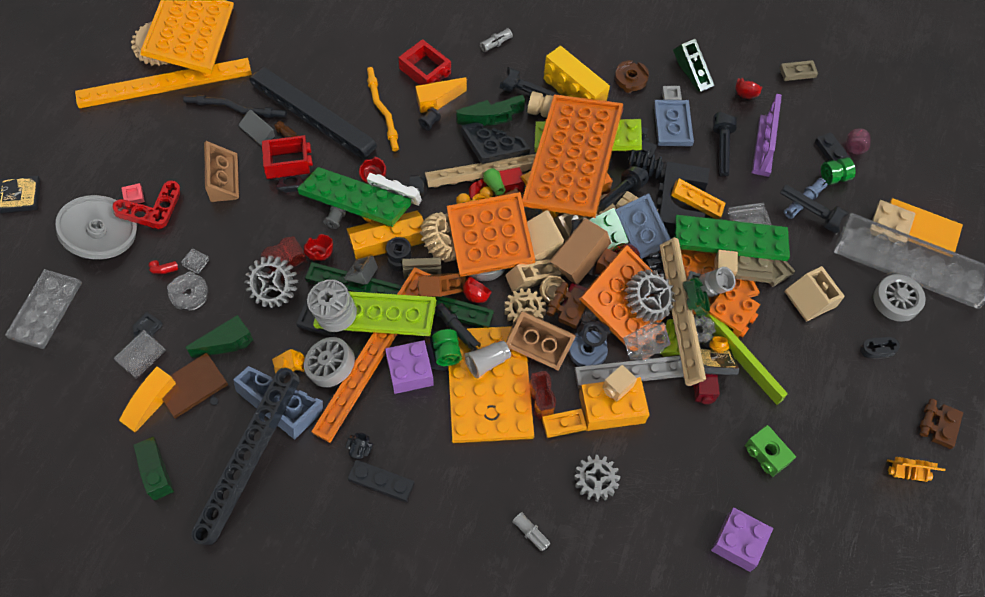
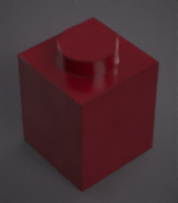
M705 374L706 380L694 384L695 402L711 404L717 400L720 395L717 374Z

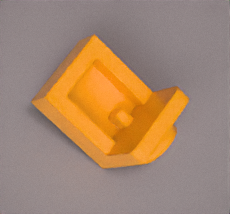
M289 349L273 358L275 374L281 368H289L293 372L295 370L304 372L305 357L303 353Z

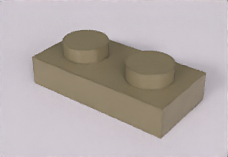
M813 60L783 63L780 66L784 81L816 78L818 75Z

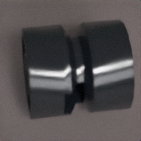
M395 237L388 241L386 245L388 264L393 270L403 271L402 259H412L411 245L407 239L402 237Z

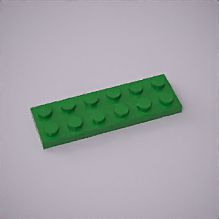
M317 167L297 188L300 195L391 227L394 226L411 205V198Z
M676 215L675 238L679 240L680 249L717 253L718 250L738 252V256L788 261L790 258L788 227Z

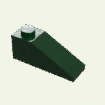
M696 39L683 43L673 49L679 66L698 92L714 86Z
M237 315L187 345L186 349L190 356L195 358L205 353L215 355L234 352L246 348L254 340L247 327Z
M153 436L134 444L140 475L147 494L155 501L173 493L174 489L155 437Z

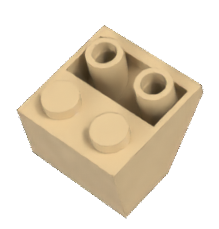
M822 266L805 274L784 291L806 322L836 308L845 297Z

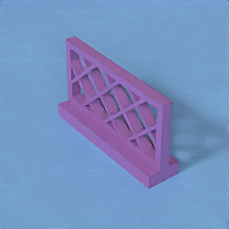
M776 94L767 116L760 115L752 174L767 177L771 174L782 96L780 94Z

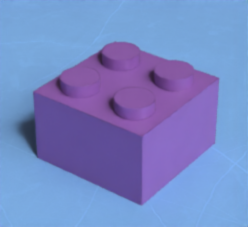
M425 340L385 348L394 394L434 386Z
M733 507L727 514L711 551L751 572L757 567L773 528Z

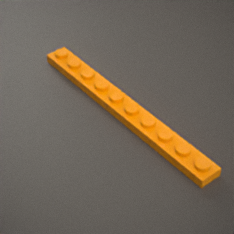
M248 58L214 64L211 74L186 69L75 91L76 102L79 108L249 76L252 73Z

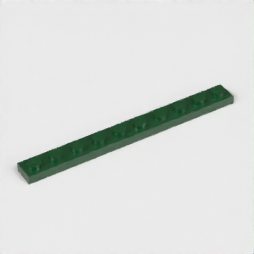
M311 262L305 277L306 282L318 284L325 280H337L342 282L349 292L397 295L402 288L401 285L371 278L366 285L348 281L345 279L347 271ZM443 296L435 297L437 300L435 308L439 309L437 305L444 303L452 314L458 316V320L461 323L479 328L490 327L494 310Z

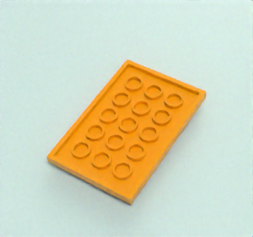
M161 0L141 48V55L211 74L234 3L226 0Z
M512 326L467 328V330L481 343L480 347L476 346L478 349H481L494 342H506ZM458 337V346L460 347L462 360L457 364L449 366L452 443L534 439L527 356L509 348L511 352L509 359H506L504 363L492 368L477 379L472 375L465 361V353L471 351ZM494 405L496 408L490 407L487 409V406ZM486 414L488 418L492 419L495 418L498 414H500L499 417L493 421L486 419L484 416Z

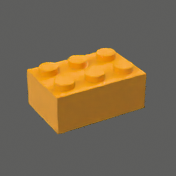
M641 377L637 378L634 387L618 401L605 394L602 388L604 382L581 385L579 397L587 426L586 431L646 423L649 417V410Z

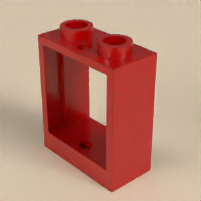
M423 39L398 57L399 69L419 85L440 82L451 73V61ZM425 56L439 65L428 75L414 65Z
M305 135L262 141L263 167L267 179L310 174V166H313L312 157L308 155V153H311L310 142H306ZM303 152V160L273 163V155Z

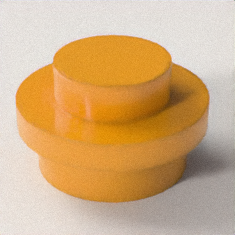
M714 336L709 343V347L714 352L723 353L729 349L728 339L722 336Z

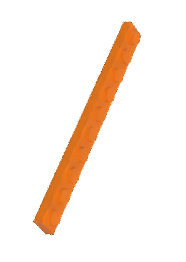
M414 267L397 295L419 296L417 288L418 277L431 274ZM373 332L356 359L351 373L341 383L311 431L314 435L331 443L386 353L385 348L390 347L397 334Z

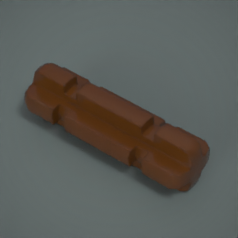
M278 121L274 125L275 130L285 138L299 136L291 128L285 126L282 121Z

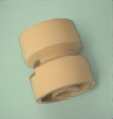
M532 91L527 113L533 115L541 113V116L547 118L554 96L546 95L543 97L542 93Z

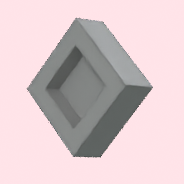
M663 86V100H682L680 86Z

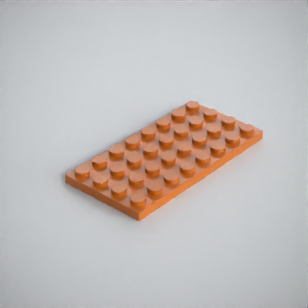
M554 94L522 202L524 207L596 218L623 111V103Z

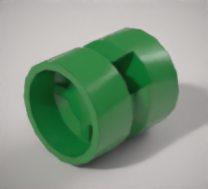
M848 157L824 162L821 166V176L827 185L835 184L839 181H849L855 177L854 162Z
M445 329L432 335L433 348L436 350L435 358L438 365L452 366L462 360L456 331Z

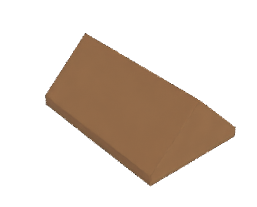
M208 141L204 142L205 189L210 201L238 199L237 153Z
M584 218L549 262L572 283L578 285L601 257L605 249L612 243L608 232L587 218Z
M521 311L512 325L506 344L508 348L559 370L576 335Z

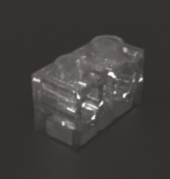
M650 322L623 338L629 358L631 360H639V362L649 360L650 356L663 352L664 348L671 345L665 323Z

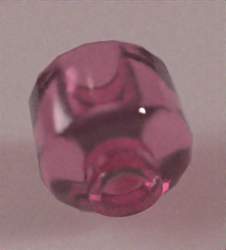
M861 128L850 131L847 136L848 150L853 154H863L869 150L871 145L870 133Z

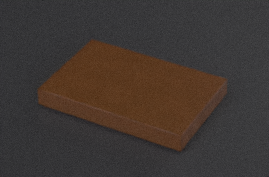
M205 353L170 375L176 384L162 400L176 419L209 398L212 394L226 387L228 383L209 355Z

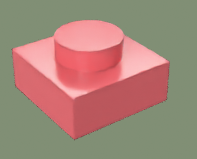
M140 183L121 187L123 200L134 203L145 202Z

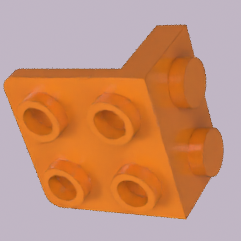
M733 288L725 293H720L711 305L708 313L734 329L732 332L738 338L739 336L743 338L749 330L747 327L748 323L753 324L759 314L756 311L761 304Z

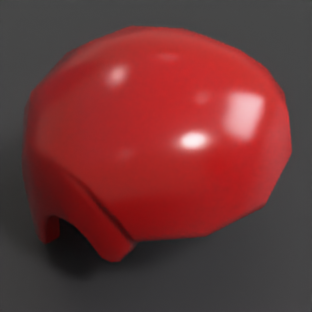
M738 78L735 89L740 97L753 99L760 95L762 86L760 87L755 82H744L743 78Z
M374 157L370 160L366 159L359 168V176L362 182L369 184L367 181L369 173L380 174L386 177V166L383 160Z
M319 234L316 239L310 237L304 245L305 255L313 261L326 260L333 252V239L324 234Z
M469 277L463 285L464 295L471 302L484 303L491 294V290L472 277Z

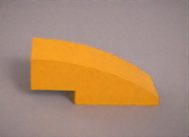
M156 367L133 395L119 421L136 433L163 404L162 398L176 384L173 378L159 367Z

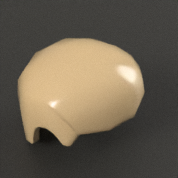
M550 275L541 282L539 288L540 296L547 303L553 300L556 288L564 281L560 276Z

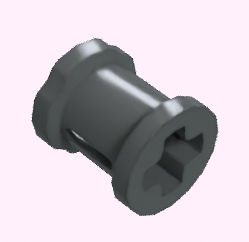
M331 206L328 217L323 221L324 224L332 229L339 228V222L345 216L346 211Z

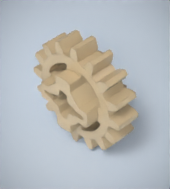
M520 288V293L513 291V296L508 295L505 302V315H508L507 320H513V323L521 311L543 320L546 314V302H543L542 296L537 297V291L531 293L530 288H528L527 292H524L523 288Z

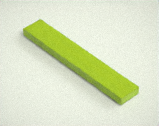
M710 314L699 316L715 336H722L728 339L729 349H731L734 358L776 405L781 403L787 396V392L729 327Z

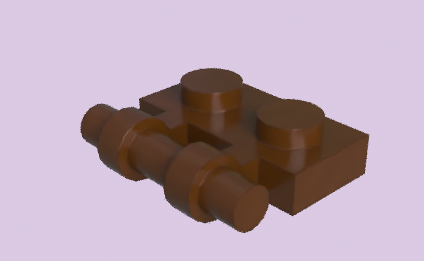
M563 281L556 288L555 296L549 302L546 314L553 317L556 312L560 314L559 322L576 329L586 308L579 300L585 291L574 287L570 293L567 291L569 284ZM562 299L567 300L565 306L560 305Z
M929 399L928 404L924 408V420H921L919 426L921 428L920 435L928 437L929 433H932V442L952 449L955 447L963 412L945 404L939 410L936 407L937 400ZM933 417L937 418L936 425L932 422Z

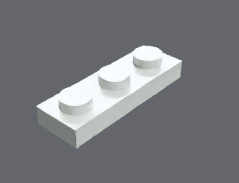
M369 173L367 177L370 185L411 198L412 204L419 206L422 200L419 191L415 187L404 186L400 182L388 180L380 174Z

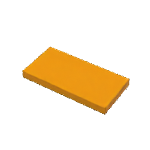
M894 198L891 199L890 204L916 213L908 236L909 240L953 256L963 224Z

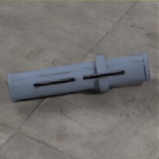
M818 178L813 185L804 190L803 194L815 200L818 194L827 187V183L822 185L826 181ZM793 202L784 210V214L792 219L804 207Z

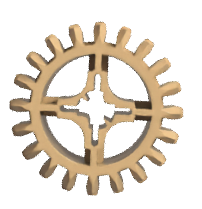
M440 212L430 215L420 226L422 229L420 234L423 236L421 240L425 242L424 247L428 248V253L433 254V258H441V261L443 260L444 262L456 260L448 214Z

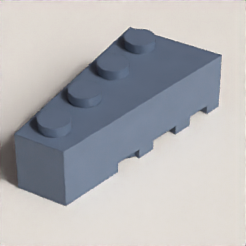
M248 366L233 380L236 392L254 407L258 408L273 379L271 376ZM296 390L277 426L295 440L323 413V401L307 396V393L301 390ZM281 393L274 397V402L280 400ZM269 412L265 416L270 419L271 413Z

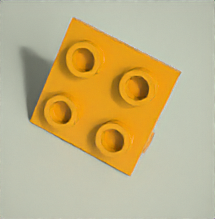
M895 457V460L887 459L888 462H892V467H889L888 473L895 478H911V480L928 482V480L933 479V473L930 472V469L945 471V469L937 467L938 463L912 460L902 457Z

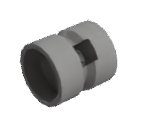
M720 267L699 277L703 284L700 288L703 292H707L708 297L730 291L735 287L736 283L733 272L727 267Z

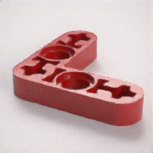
M175 181L164 183L153 208L128 200H117L112 206L114 215L124 220L162 229L168 224L180 196V186ZM172 188H174L175 190H172V192H171V194H170L171 197L168 196V195H169V191H168V190H171ZM166 201L169 202L171 205L167 208H163L160 206V204ZM143 211L146 214L143 217H137L135 213ZM160 213H162V220L160 219L159 222H157L156 219H158Z

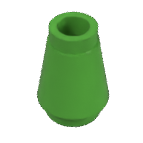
M494 168L485 171L483 174L484 182L496 195L503 194L505 188L500 172Z

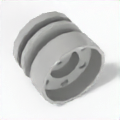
M337 280L319 282L308 294L307 304L309 310L324 330L339 332L348 328L355 320L357 314L355 302L342 282Z

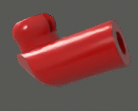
M483 179L476 181L469 187V197L471 200H473L476 194H480V190L483 187L487 186Z
M154 260L148 264L150 267L149 271L153 274H166L178 270L176 261L159 265V262Z

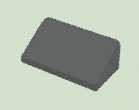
M251 109L239 123V127L261 147L262 141L271 140L275 137L273 128Z
M370 255L356 259L346 274L345 279L360 284H368L378 268L374 257Z

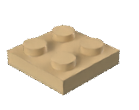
M880 200L877 204L869 232L904 245L907 242L916 213Z

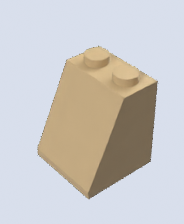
M547 210L527 222L535 261L552 259L564 244V239L550 212Z

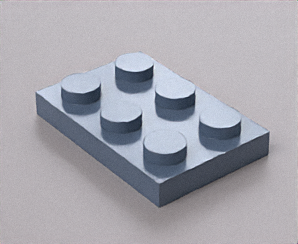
M655 100L654 113L658 146H693L694 139L689 100Z
M646 194L615 209L632 248L640 259L660 251L659 245L671 239L650 194Z

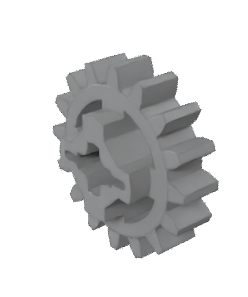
M598 455L595 456L594 460L588 456L587 462L581 460V467H576L575 472L578 474L574 476V480L578 482L575 487L582 488L580 494L587 493L588 500L592 496L595 497L596 502H598L600 496L607 500L608 494L613 496L615 493L614 489H617L619 486L616 482L620 480V476L615 475L619 469L612 468L614 462L607 463V457L605 456L602 460H599ZM592 466V469L590 471L584 472L587 468ZM594 475H597L600 481H597ZM608 483H610V485L607 488L602 490L603 485H608Z

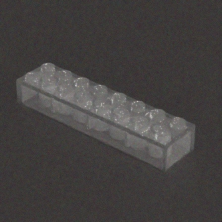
M850 213L843 224L834 253L890 275L901 274L908 276L918 282L923 288L974 308L980 309L985 304L984 263Z

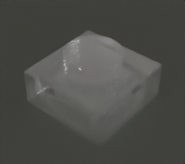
M192 248L181 263L187 269L199 274L209 261L207 255Z

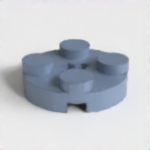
M596 331L587 332L586 334L587 339L592 343H598L602 339V335ZM578 333L575 334L576 337L568 351L571 360L579 367L602 364L607 357V341L598 347H592V352L587 353L584 351V346L587 348L590 346L582 340Z

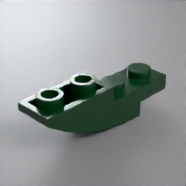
M523 95L492 105L486 100L468 107H462L456 110V122L461 125L480 123L483 126H490L512 121L513 114L524 111L525 98Z

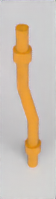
M368 67L367 82L368 87L371 89L373 103L385 116L388 129L387 137L391 143L392 151L396 152L399 150L397 143L398 134L394 128L392 114L380 101L377 78L374 75L373 68Z

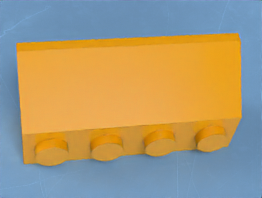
M418 211L405 213L393 227L374 221L347 228L355 260L370 255L377 256L387 253L386 245L388 241L395 237L407 239L411 246L425 243L421 240L423 236L420 234L422 231L420 226L424 221L422 215Z

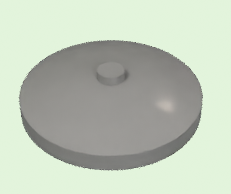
M99 195L83 196L68 202L59 211L55 223L56 234L60 243L73 254L89 259H107L125 252L135 240L137 224L116 217L112 206L117 200Z

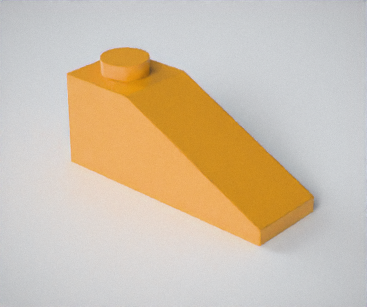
M466 77L416 86V98L420 113L428 112L427 110L431 107L438 110L466 92Z

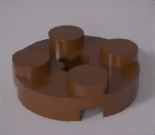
M629 60L618 65L614 78L618 86L623 88L625 92L631 93L647 85L649 72L642 63L638 62L636 64Z

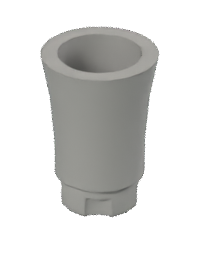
M505 341L494 342L481 349L465 353L466 364L472 375L477 379L511 357V352Z

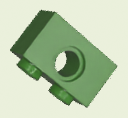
M768 425L751 437L745 444L748 453L755 457L761 463L762 469L772 477L796 458L793 452ZM765 449L770 450L772 455H768Z

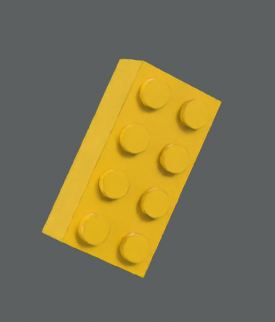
M561 45L546 56L543 79L547 84L553 86L559 94L607 101L610 85Z

